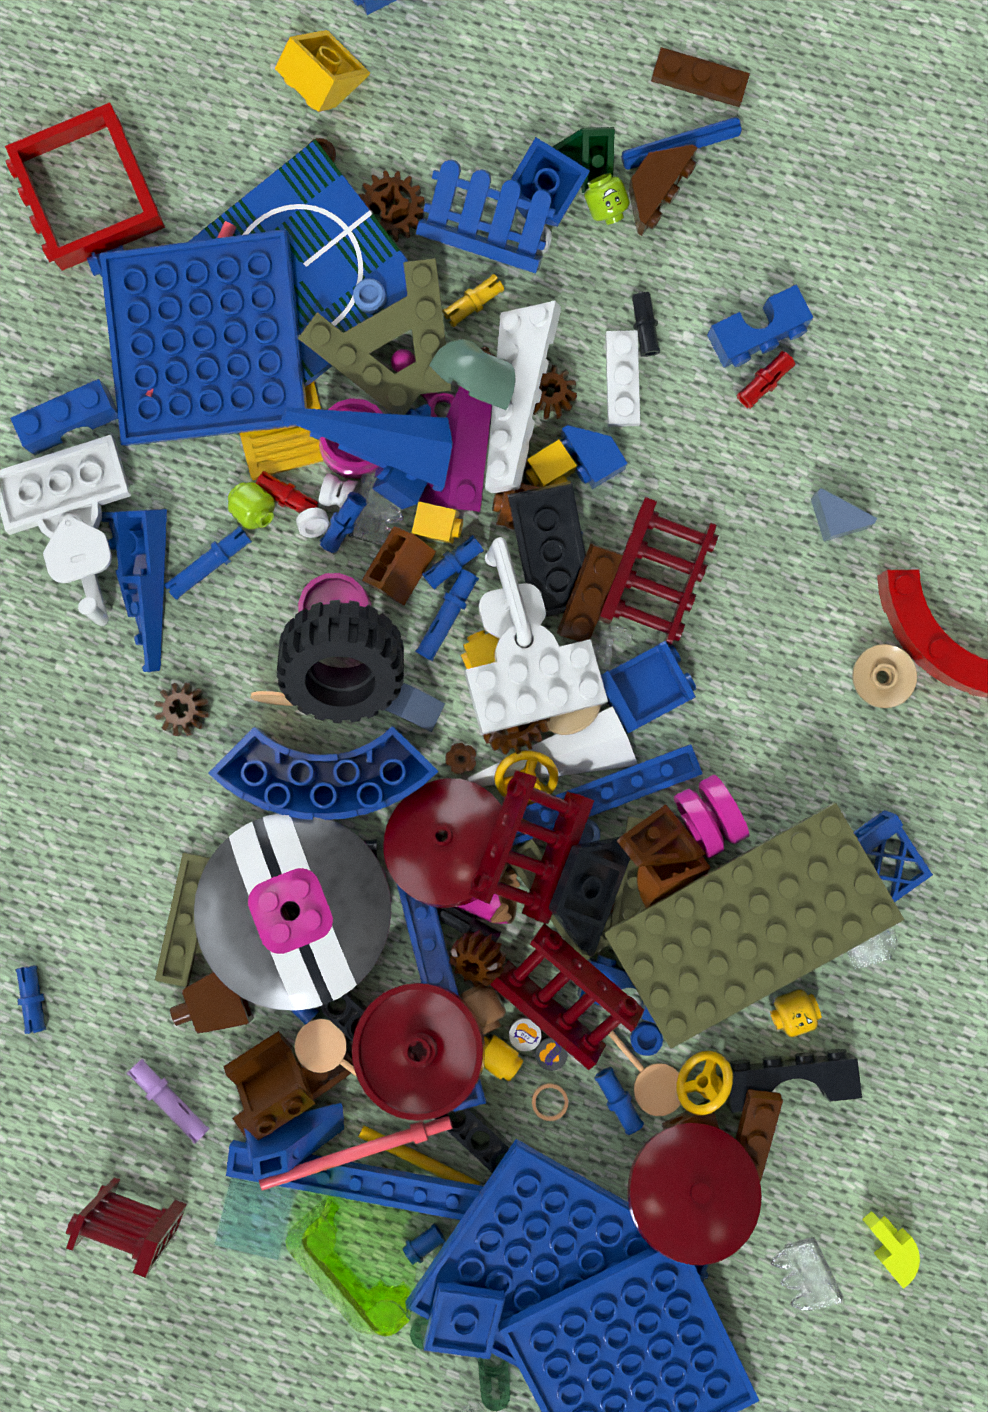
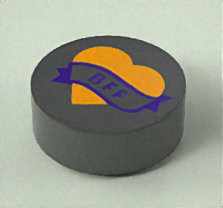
M548 1036L541 1039L535 1048V1057L537 1063L543 1069L555 1071L566 1063L568 1052Z

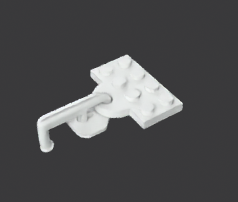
M112 435L0 470V514L5 531L11 535L39 526L41 532L50 539L43 553L50 577L59 583H69L81 579L86 598L80 601L78 610L99 626L107 625L109 617L96 574L106 570L112 560L108 539L102 531L98 530L102 519L101 506L131 496L116 440Z
M502 537L496 538L485 555V561L490 566H497L503 588L485 593L479 602V612L484 629L499 638L494 652L495 663L464 671L481 735L607 703V696L591 640L559 647L554 635L541 626L546 616V610L540 591L532 584H518L507 542Z

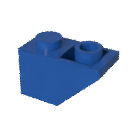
M569 425L562 428L560 435L562 439L560 441L569 455L573 456L578 464L575 470L583 484L589 483L591 488L594 489L626 469L628 463L611 436Z

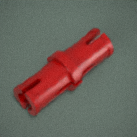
M781 351L764 369L760 368L755 373V378L736 395L737 399L747 409H751L768 391L772 392L777 387V382L796 365L794 359L787 352Z
M263 471L256 481V484L270 494L274 500L278 501V505L283 508L287 506L301 513L304 510L319 507V501L301 493L294 484H286L266 471Z

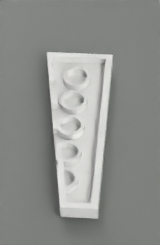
M556 301L506 311L500 315L497 358L512 364L515 369L516 382L507 410L492 405L485 489L490 493L520 489L529 450V440L532 437L535 424L532 416L535 404L540 402L542 391L539 389L542 373L547 372L549 361L546 359L549 344L554 342L561 312V306Z

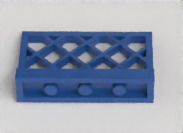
M884 810L855 830L854 834L866 854L876 855L874 868L880 878L893 881L890 895L894 902H896L933 876V874L903 830V824L899 817L894 813ZM894 834L901 841L898 855L884 852L886 840ZM883 857L897 859L894 877L880 875ZM904 860L915 862L921 871L910 880L901 878Z

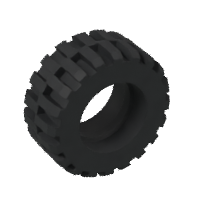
M331 600L330 604L323 605L322 602L313 604L310 610L305 608L295 615V619H290L281 633L277 662L278 686L285 695V698L293 706L298 705L300 712L305 715L310 713L317 720L324 721L325 719L333 720V723H342V720H350L353 723L359 722L362 717H367L368 719L378 714V710L384 711L401 692V686L404 682V644L401 639V633L385 614L379 615L376 608L369 605L366 607L360 606V603L357 601L349 600V603H340V600ZM341 656L361 661L362 664L349 668H336L325 665L320 660Z

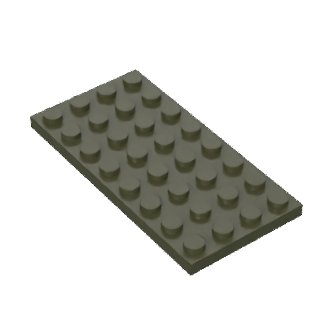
M834 802L604 931V934L669 1048L672 1049L905 919L837 803Z

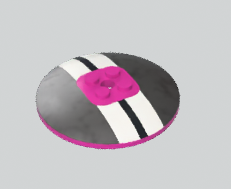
M273 814L254 820L235 831L216 849L205 866L198 883L194 904L196 936L201 951L212 971L230 990L240 997L260 1006L277 1010L292 1011L315 1008L330 1003L352 990L365 978L377 962L386 943L391 922L389 886L385 873L372 850L347 827L334 820H324L313 817V820L289 817V815ZM288 901H294L300 907V914L293 921L287 920L282 914L283 905Z

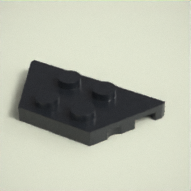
M621 836L573 845L549 905V910L579 950L590 957H594L630 861V857L617 842Z

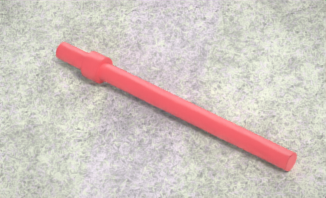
M448 1115L424 1123L422 1120L410 1124L409 1129L296 1165L289 1172L260 1179V1187L263 1191L413 1141L415 1144L429 1140L428 1136L453 1129L450 1116Z

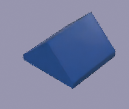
M535 137L511 179L517 180L521 185L520 198L531 201L534 193L540 189L550 192L552 196L550 207L556 209L554 218L547 216L545 224L558 227L590 171ZM517 207V210L526 219L528 210Z

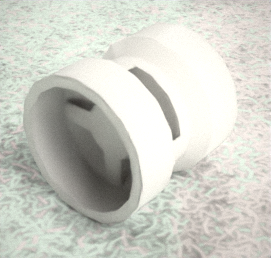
M327 473L322 483L319 504L328 507L336 505L341 508L350 492L358 493L359 483L353 480L341 481L337 476Z

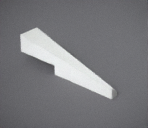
M613 706L600 712L596 719L582 731L570 735L555 734L533 745V749H531L532 751L547 755L555 763L559 776L630 767L637 764L627 734ZM521 760L512 764L506 770L504 778L513 776L516 770L524 769L527 760ZM537 762L535 773L538 779L549 778L546 767ZM499 763L468 777L467 780L481 787L495 785V771Z

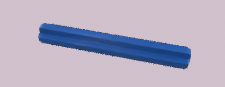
M733 117L625 150L621 156L623 166L627 170L639 167L649 152L691 144L698 149L738 137L742 131L740 120L737 117Z

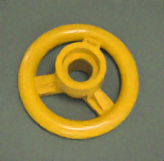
M523 750L520 754L515 752L508 755L499 763L495 771V785L504 798L507 794V785L513 778V776L504 778L505 772L512 764L518 761L527 760L524 769L520 770V772L536 776L535 768L537 762L544 765L548 770L549 781L545 786L537 777L534 785L536 789L552 794L559 779L555 763L547 755L532 750ZM529 800L527 805L533 804L535 802Z
M707 1050L694 1054L684 1063L676 1082L677 1097L684 1109L695 1115H707L716 1111L725 1103L733 1084V1073L729 1062L720 1053ZM706 1061L702 1073L695 1080L687 1082L691 1070L700 1062ZM717 1064L722 1070L723 1078L716 1074ZM697 1091L711 1102L697 1105L689 1100L687 1094Z

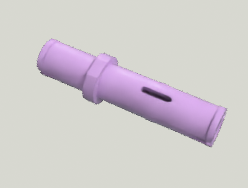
M143 1059L126 1073L145 1091L147 1100L150 1101L152 1099L194 1144L210 1129L167 1086L168 1081L165 1078L161 1079Z

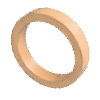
M553 1083L543 1084L533 1094L532 1107L539 1118L546 1121H555L566 1113L568 1097L564 1089L559 1085ZM554 1088L562 1093L564 1107L560 1113L554 1116H545L538 1111L536 1098L542 1090Z

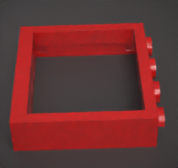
M110 102L5 146L10 157L5 160L7 167L14 179L18 177L22 186L17 188L24 205L31 207L34 215L29 216L36 233L38 235L42 234L46 242L41 245L49 263L54 261L62 271L87 261V257L92 256V252L99 254L166 228L124 129ZM107 127L143 212L60 247L24 162Z

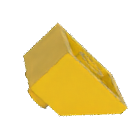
M328 30L291 36L274 68L284 78L285 83L294 88L305 99L307 105L318 112L336 108L370 74Z

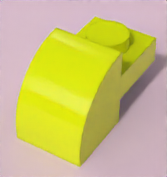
M871 1211L862 1220L883 1244L874 1254L904 1289L912 1282L919 1269L920 1255L917 1244L904 1228L897 1231L885 1215L879 1219Z

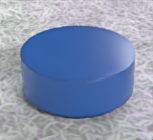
M641 1022L630 1033V1043L638 1054L651 1056L661 1049L663 1035L655 1024Z

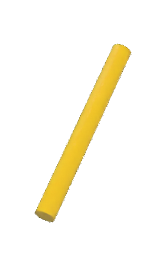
M363 1125L358 1138L369 1142L385 1135ZM406 1145L385 1150L442 1179L480 1185L479 1181Z

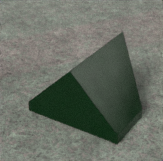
M614 127L581 128L553 146L554 149L590 171L581 186L582 193H585L589 188L588 182L607 173H611L613 177Z

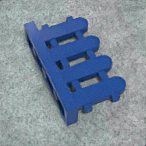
M453 159L445 161L440 171L434 170L432 179L437 180L432 204L425 203L423 210L429 213V216L418 222L416 234L536 274L540 269L543 256L538 255L537 251L538 249L544 250L546 241L541 240L547 216L554 218L556 209L550 207L552 203L550 192L540 189L534 193L531 201L520 198L522 188L520 183L514 179L506 181L502 185L501 191L490 188L491 175L483 169L474 172L470 181L459 178L461 166ZM457 187L468 190L462 214L451 211ZM487 197L498 200L492 224L481 220ZM517 207L528 210L522 233L511 230ZM448 220L459 223L458 228L447 225ZM478 229L488 232V238L477 235ZM508 239L518 242V248L507 245Z

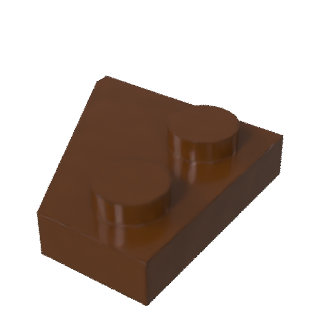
M666 804L617 840L637 867L697 861L706 854Z

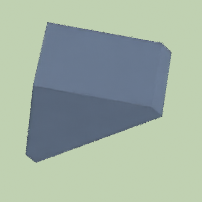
M822 488L815 492L811 498L824 542L866 530L875 524L877 520L876 517Z
M403 683L400 694L385 711L432 732L445 703L415 687Z

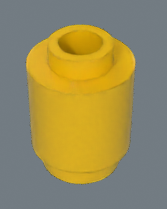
M493 1034L490 1038L484 1036V1068L500 1080L504 1078L508 1082L511 1081L524 1060L518 1056L519 1052Z

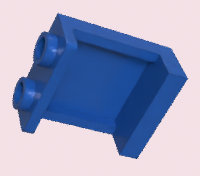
M666 641L601 674L608 700L607 703L610 707L613 706L626 734L696 697L693 691L697 688L689 673L683 674L678 665L681 662L679 653L673 645L668 646Z

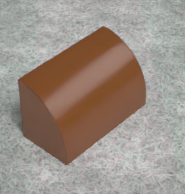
M394 526L362 581L383 595L405 606L436 551L414 534Z
M703 856L697 861L639 867L637 884L645 907H649L706 875L711 867Z

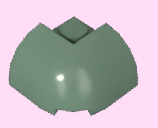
M464 339L449 342L438 350L429 366L443 380L451 384L454 379L459 386L469 391V396L507 410L516 382L515 369L511 363L485 353L473 341Z

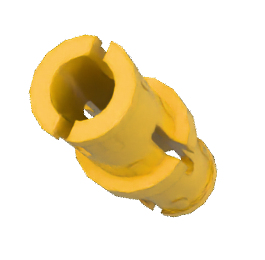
M495 274L490 275L488 279L474 289L468 288L464 291L463 297L442 310L445 318L450 319L449 323L452 327H455L474 311L480 312L485 303L505 291L501 281L497 283L498 277Z

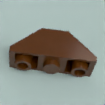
M693 144L649 152L632 176L628 192L636 230L639 235L643 236L648 227L652 230L656 227L663 215L660 211L665 202L668 204L673 202L680 190L677 184L682 177L688 179L695 169L697 162L694 158L697 147Z

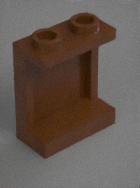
M279 1031L223 1066L226 1076L236 1085L246 1115L241 1119L242 1125L258 1141L315 1104L301 1064L296 1056L295 1048Z

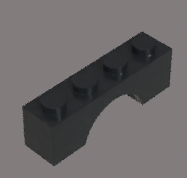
M831 1049L827 1051L826 1056L815 1057L814 1053L803 1052L795 1054V1059L782 1060L781 1056H768L762 1058L763 1063L750 1064V1060L745 1059L731 1061L733 1084L726 1100L727 1107L732 1113L742 1112L748 1090L772 1092L779 1084L791 1079H804L815 1083L829 1102L862 1098L858 1059L851 1053H847L846 1049Z

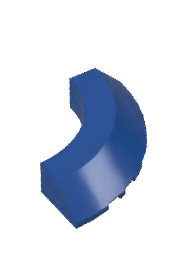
M393 726L384 734L360 748L340 754L328 755L307 754L290 749L269 737L260 728L253 727L208 774L239 798L261 809L299 819L313 820V817L324 820H333L365 815L386 808L422 787L439 771Z

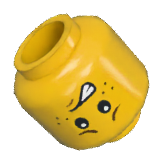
M802 989L776 997L774 1002L775 1010L770 1011L776 1030L783 1029L789 1037H795L815 1030L818 1020L822 1018L814 995H808Z

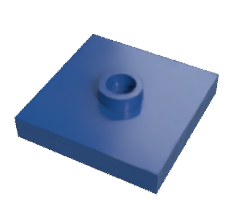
M438 1282L423 1342L424 1351L490 1359L505 1302L504 1291Z

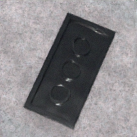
M571 481L507 495L525 583L534 585L540 591L546 610L545 617L564 613L586 556Z

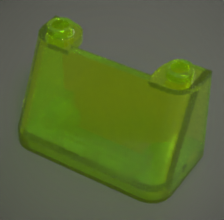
M327 1195L291 1227L285 1240L286 1248L354 1330L367 1335L392 1336L411 1319L412 1311L406 1308L405 1301L412 1290L404 1281L397 1286L385 1285L381 1279L369 1290L334 1250L337 1240L336 1233L338 1231L334 1224V1216L340 1205L332 1196Z

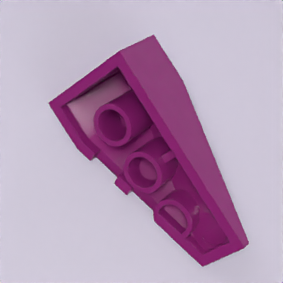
M459 386L446 416L449 420L453 445L445 487L439 492L432 489L433 484L427 483L419 502L450 509L481 512L492 405L469 396V391Z

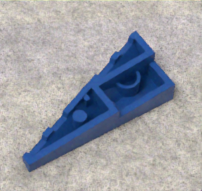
M286 407L282 414V424L287 427L292 423L311 432L310 437L317 440L324 437L339 444L338 449L382 468L389 465L406 473L405 478L412 481L419 478L433 484L432 489L441 492L445 487L453 445L448 418Z
M167 509L102 512L101 521L109 522L113 536L112 539L108 540L110 550L117 551L118 569L116 570V575L128 617H135L139 634L134 636L136 645H143L145 665L142 666L143 672L160 671Z

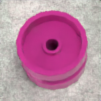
M354 398L339 401L328 409L382 413L376 405L363 399ZM324 437L319 439V450L324 463L332 472L344 478L359 479L370 476L379 467L338 449L339 444Z
M325 573L312 579L303 589L298 601V613L305 608L310 610L313 604L322 602L323 605L330 604L331 600H340V603H349V600L357 601L360 603V606L366 607L369 605L372 607L371 600L364 588L352 577L341 573Z
M711 775L699 782L698 788L701 798L691 789H686L673 796L686 829L706 853L704 855L709 859L724 851L722 835L732 844H737L750 837L741 811L728 789L716 775Z

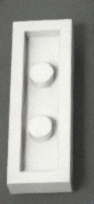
M638 330L606 331L608 427L639 426Z

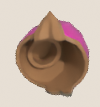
M511 868L506 869L499 882L513 887H520L515 871ZM493 894L490 904L477 899L456 908L468 911L492 923L511 924L516 916L517 902Z

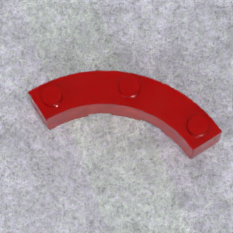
M886 570L877 575L883 611L886 613L889 623L894 630V636L914 662L929 675L945 685L952 686L973 696L988 698V660L958 645L939 626L925 600L920 581V570Z

